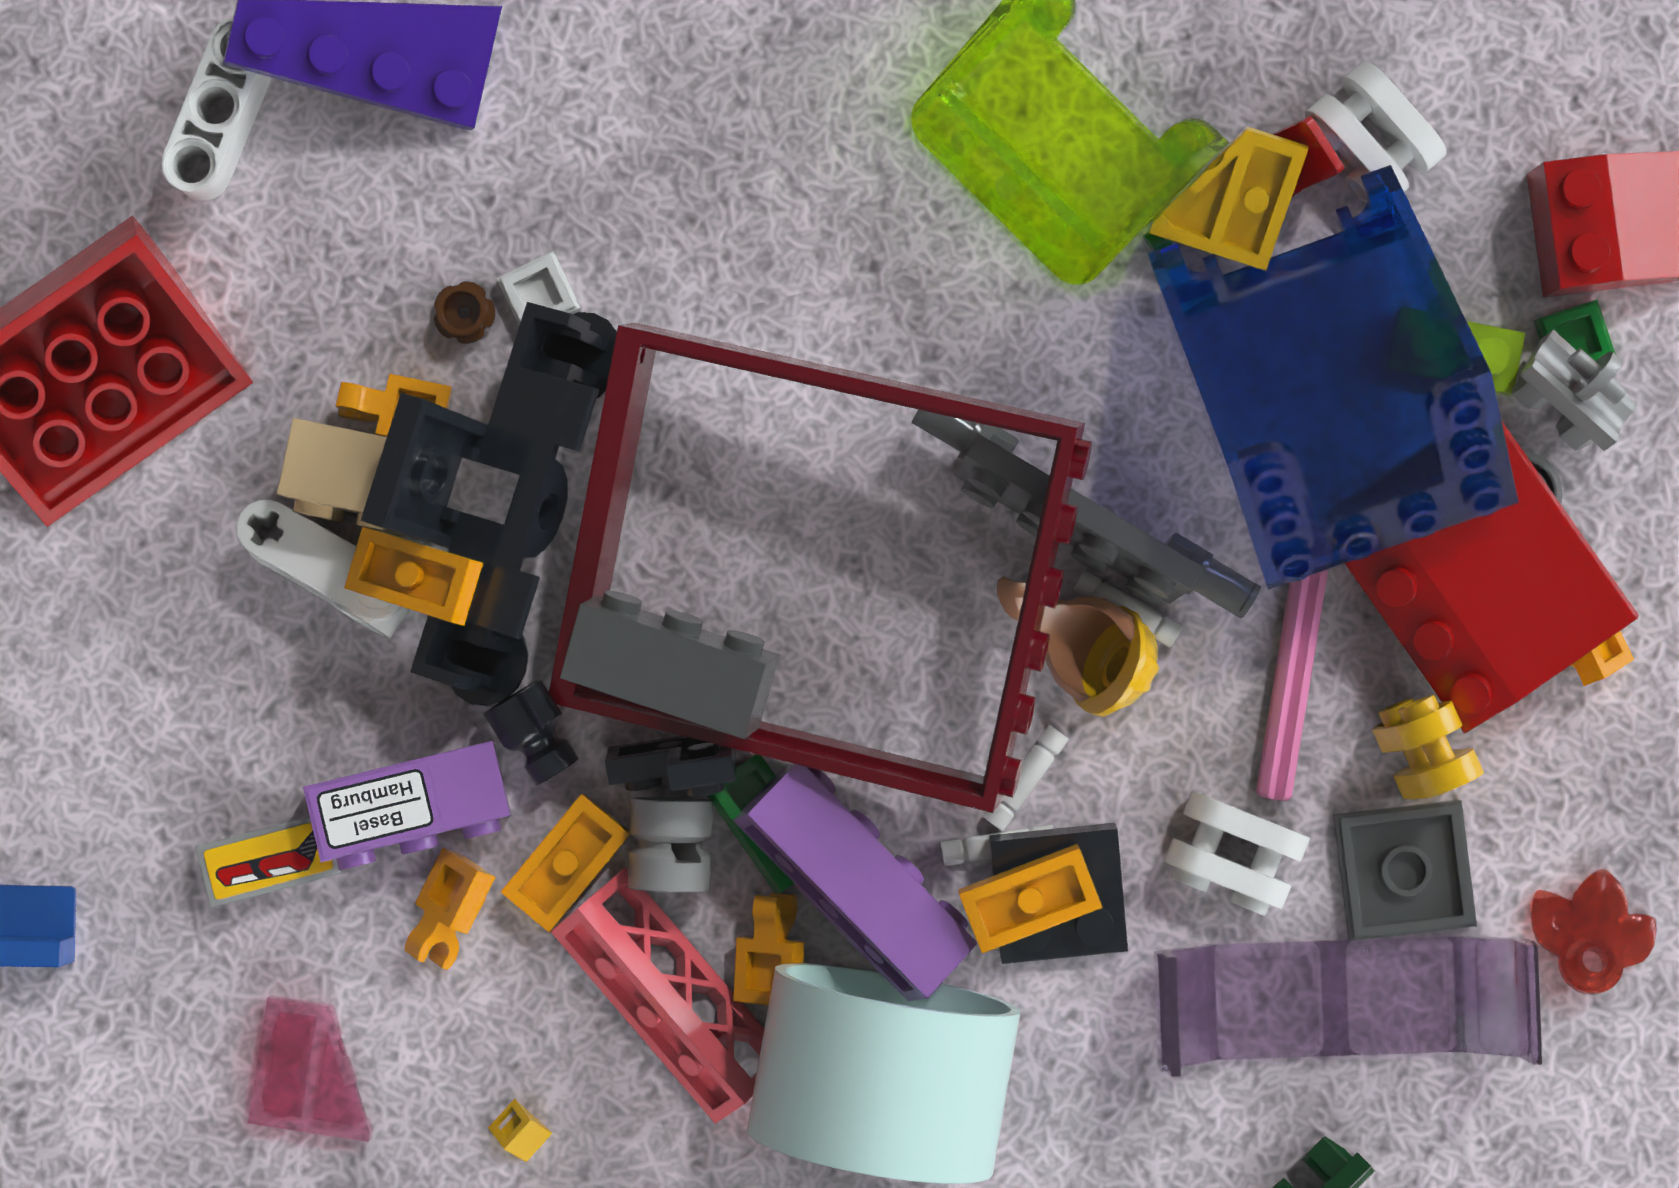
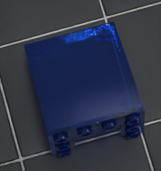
M1391 165L1360 176L1367 194V204L1364 210L1355 217L1352 216L1348 205L1335 210L1341 232L1271 257L1266 271L1248 265L1222 274L1215 254L1202 258L1206 271H1193L1185 265L1178 243L1147 253L1170 323L1268 590L1289 582L1303 580L1309 575L1352 560L1366 558L1372 553L1415 538L1429 536L1438 530L1479 516L1490 515L1501 508L1519 503L1491 370Z

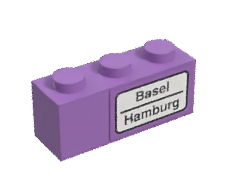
M494 741L303 787L320 861L336 859L339 870L375 862L377 860L374 849L397 843L400 845L402 855L439 846L437 833L462 828L464 839L497 832L501 830L499 818L511 815Z

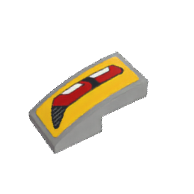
M310 816L195 846L210 908L342 873V870L338 868L336 859L320 861Z

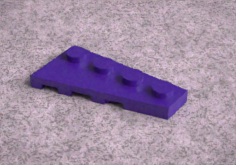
M237 0L222 64L472 131L475 128L502 6L317 0Z

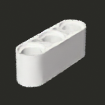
M233 18L224 20L212 32L163 153L162 169L164 176L172 186L193 200L207 201L215 199L229 185L271 81V77L222 64ZM218 98H233L234 110L230 118L220 124H210L208 110L211 104ZM198 155H208L211 165L207 176L200 182L187 183L184 172L189 160Z

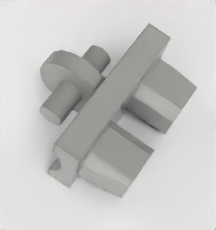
M1554 330L1540 340L1512 388V395L1528 409H1539L1549 401L1562 413L1556 425L1559 437L1575 451L1592 443H1595L1605 451L1617 443L1621 427L1637 406L1626 395L1627 389L1613 378L1622 364V360L1613 351L1607 352L1594 361L1581 348L1575 350Z

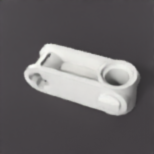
M258 500L249 504L240 513L236 524L237 536L242 546L261 565L332 604L347 617L384 638L390 639L398 625L408 615L409 609L344 589L356 550L355 545L273 500ZM277 525L283 533L278 541L268 538L263 542L257 535L258 530L262 526L272 529Z

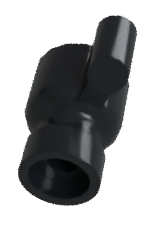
M536 680L483 714L507 750L520 751L526 757L524 768L536 786L559 774L579 759L568 740L558 738L555 733V727L563 714L542 680Z

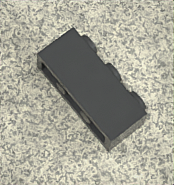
M605 591L603 597L596 596L580 604L560 676L561 679L742 739L747 738L760 727L780 654L763 649L765 644L763 639L734 630L727 631L726 636L702 629L703 621L700 618L679 611L668 610L663 617L642 610V601L640 599L617 591Z

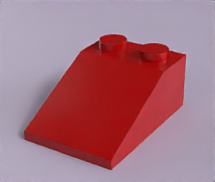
M1679 151L1615 153L1546 161L1526 174L1543 298L1679 281Z

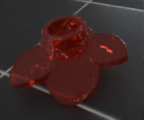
M1600 869L1587 877L1574 892L1571 900L1545 890H1537L1532 898L1530 916L1536 941L1545 950L1558 957V967L1562 978L1577 992L1597 995L1608 991L1618 983L1624 968L1643 962L1654 948L1657 931L1656 919L1645 914H1628V900L1624 888L1608 870ZM1585 951H1592L1599 955L1602 960L1600 972H1592L1585 967L1583 963Z

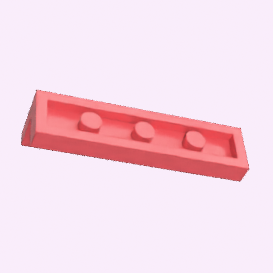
M626 867L623 868L550 932L716 1124L743 1106L753 1096L757 1072L750 1077L734 1059V1041L748 1042L760 1056L764 1028L742 1002L733 1001L734 993L652 897L646 891L628 888V869ZM616 891L635 910V927L619 925L602 905ZM650 944L665 946L676 958V975L663 974L651 962ZM692 992L706 994L717 1006L718 1024L703 1022L692 1010Z

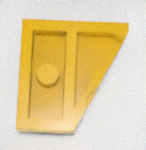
M1247 126L1153 220L1149 233L1266 271L1306 158L1308 146Z

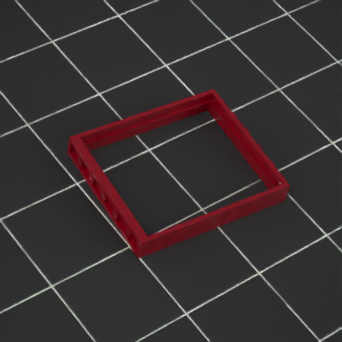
M640 323L618 325L550 682V695L555 703L560 706L994 813L1003 801L1004 796L1014 797L1021 774L1022 759L1012 756L1017 733L1028 734L1035 710L1036 697L1026 695L1031 670L1042 671L1048 651L1050 634L1040 632L1045 607L1055 609L1062 587L1064 570L1054 568L1059 543L1070 544L1077 519L1078 506L1068 504L1073 478L1084 480L1090 460L1092 441L1082 439L1085 423ZM656 351L1057 441L984 776L761 721L760 727L747 738L742 739L560 678L580 604L596 596L603 597L604 592L610 591Z

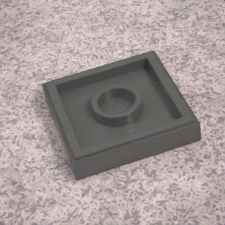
M1457 799L1333 814L1348 940L1357 941L1477 926L1462 800Z

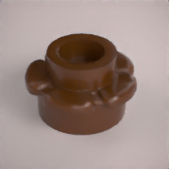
M464 281L459 285L447 286L441 290L435 299L436 315L434 316V323L437 330L448 339L452 337L457 338L458 342L462 344L474 343L483 338L486 327L489 328L493 325L496 316L495 305L492 300L485 297V289L474 282ZM462 307H467L470 310L469 317L465 319L460 318L458 314Z

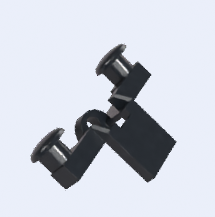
M530 302L526 303L488 425L425 399L401 393L360 521L449 548V553L483 563L465 625L451 623L428 615L410 670L411 673L450 685L458 697L472 705L488 706L506 700L519 688L527 672L529 653L523 631L540 577L520 570L524 558L536 557L548 547L556 536L564 517L568 499V479L564 466L556 460L559 446L580 452L596 399L601 398L606 392L617 331L609 320L595 313L577 312L571 314ZM462 458L519 475L504 524L447 507Z

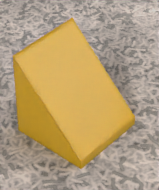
M515 1098L488 1127L504 1150L524 1162H527L552 1134L548 1128ZM514 1110L516 1114L501 1129L499 1125Z

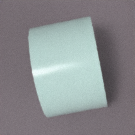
M808 963L778 965L775 967L747 1133L758 1143L786 1155L860 1174L943 1184L975 1183L987 1180L993 1175L1021 1011L1016 1006L998 998L941 983L928 999L908 1002L878 971Z

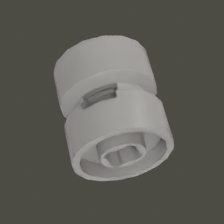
M661 797L631 798L630 834L639 840V847L629 852L628 888L656 892H704L710 890L711 854L702 848V842L712 836V800Z

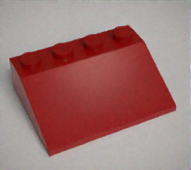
M133 215L0 308V472L47 527L253 383V380L174 267Z
M1490 404L1339 503L1316 523L1442 702L1452 701L1461 720L1462 726L1460 728L1464 734L1529 695L1639 617L1637 611Z

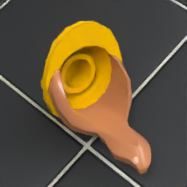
M1003 576L997 581V595L1004 611L1011 618L1018 621L1026 581H1015ZM1095 596L1078 597L1068 601L1058 599L1055 609L1045 607L1040 632L1050 634L1046 664L1055 682L1066 693L1071 695L1076 704L1084 711L1092 715L1105 717L1118 709L1131 705L1151 688L1152 680L1159 669L1157 664L1158 646L1154 634L1142 622L1139 613L1125 606L1119 607L1107 599Z

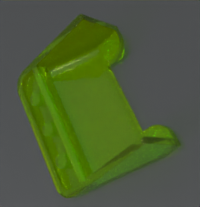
M1002 0L916 101L911 113L912 128L918 140L1057 278L1072 285L1086 284L1101 274L1220 154L1229 142L1211 124L1197 118H1187L1176 122L1158 139L1057 39L1074 17L1076 10L1075 0Z

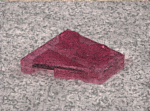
M273 995L267 997L248 1124L366 1142L372 1139L373 1127L370 1118L367 1119L356 1084L358 1080L351 1058L346 1053L342 1040L343 1033L334 1005Z

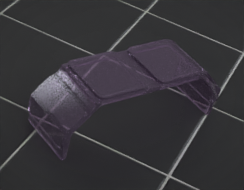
M1436 936L1375 938L1357 941L1346 939L1202 944L1201 946L1188 948L1180 947L1154 951L1158 1069L1161 1072H1168L1171 1077L1181 1076V1067L1215 1060L1438 1052L1520 1057L1532 1065H1542L1538 945L1530 939Z

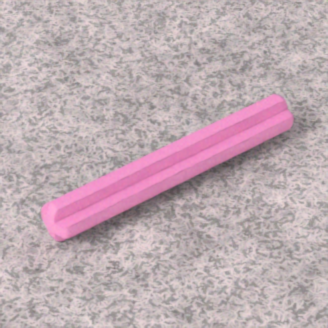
M1300 552L1296 553L1293 557L1256 787L1257 795L1266 799L1289 801L1293 793L1330 563L1328 557L1321 554Z

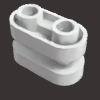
M1362 61L1342 79L1344 90L1350 98L1342 104L1335 97L1325 94L1305 111V118L1308 116L1314 118L1341 162L1350 172L1346 176V181L1352 191L1368 205H1372L1377 201L1384 206H1390L1409 188L1408 180L1402 171L1408 163L1417 171L1427 173L1446 156L1447 152L1443 141L1436 131L1391 80L1375 65ZM1366 116L1392 144L1386 150L1360 123Z
M1192 791L1183 815L1198 820L1200 823L1192 844L1176 838L1172 839L1164 862L1175 866L1171 878L1204 892H1207L1211 882L1234 890L1230 902L1266 916L1270 905L1283 909L1292 885L1274 878L1283 855L1302 861L1310 837ZM1224 831L1259 845L1250 868L1215 854Z

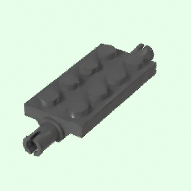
M918 410L911 422L912 424L960 451L958 458L963 461L954 476L965 482L961 490L984 506L994 508L996 503L999 502L1018 513L1019 516L1016 519V523L1027 532L1037 536L1050 475L1013 454L1019 442L1018 438L998 427ZM1071 488L1068 504L1078 506L1075 528L1070 541V545L1073 546L1070 555L1075 560L1100 573L1104 572L1106 566L1128 579L1125 588L1129 592L1153 605H1158L1161 599L1171 604L1185 593L1189 595L1194 590L1239 618H1243L1247 614L1261 590L1260 585L1213 558L1212 553L1180 534H1173L1164 544Z

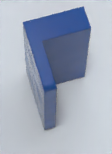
M0 885V966L59 968L75 962L76 889L73 886Z

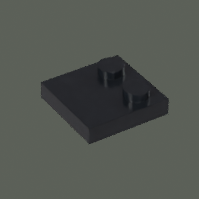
M1115 822L989 835L993 876L1078 844L1102 905L1101 909L1001 946L1000 957L1002 964L1128 951L1118 828Z

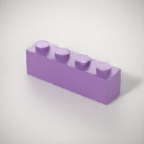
M793 763L782 768L733 821L908 1002L928 999L978 944L965 930L968 927L967 920L950 903L944 900L936 901L921 885L924 882V877L915 865L903 856L896 855L894 857L877 840L880 837V832L869 818L857 810L850 812L833 795L836 787L823 771Z

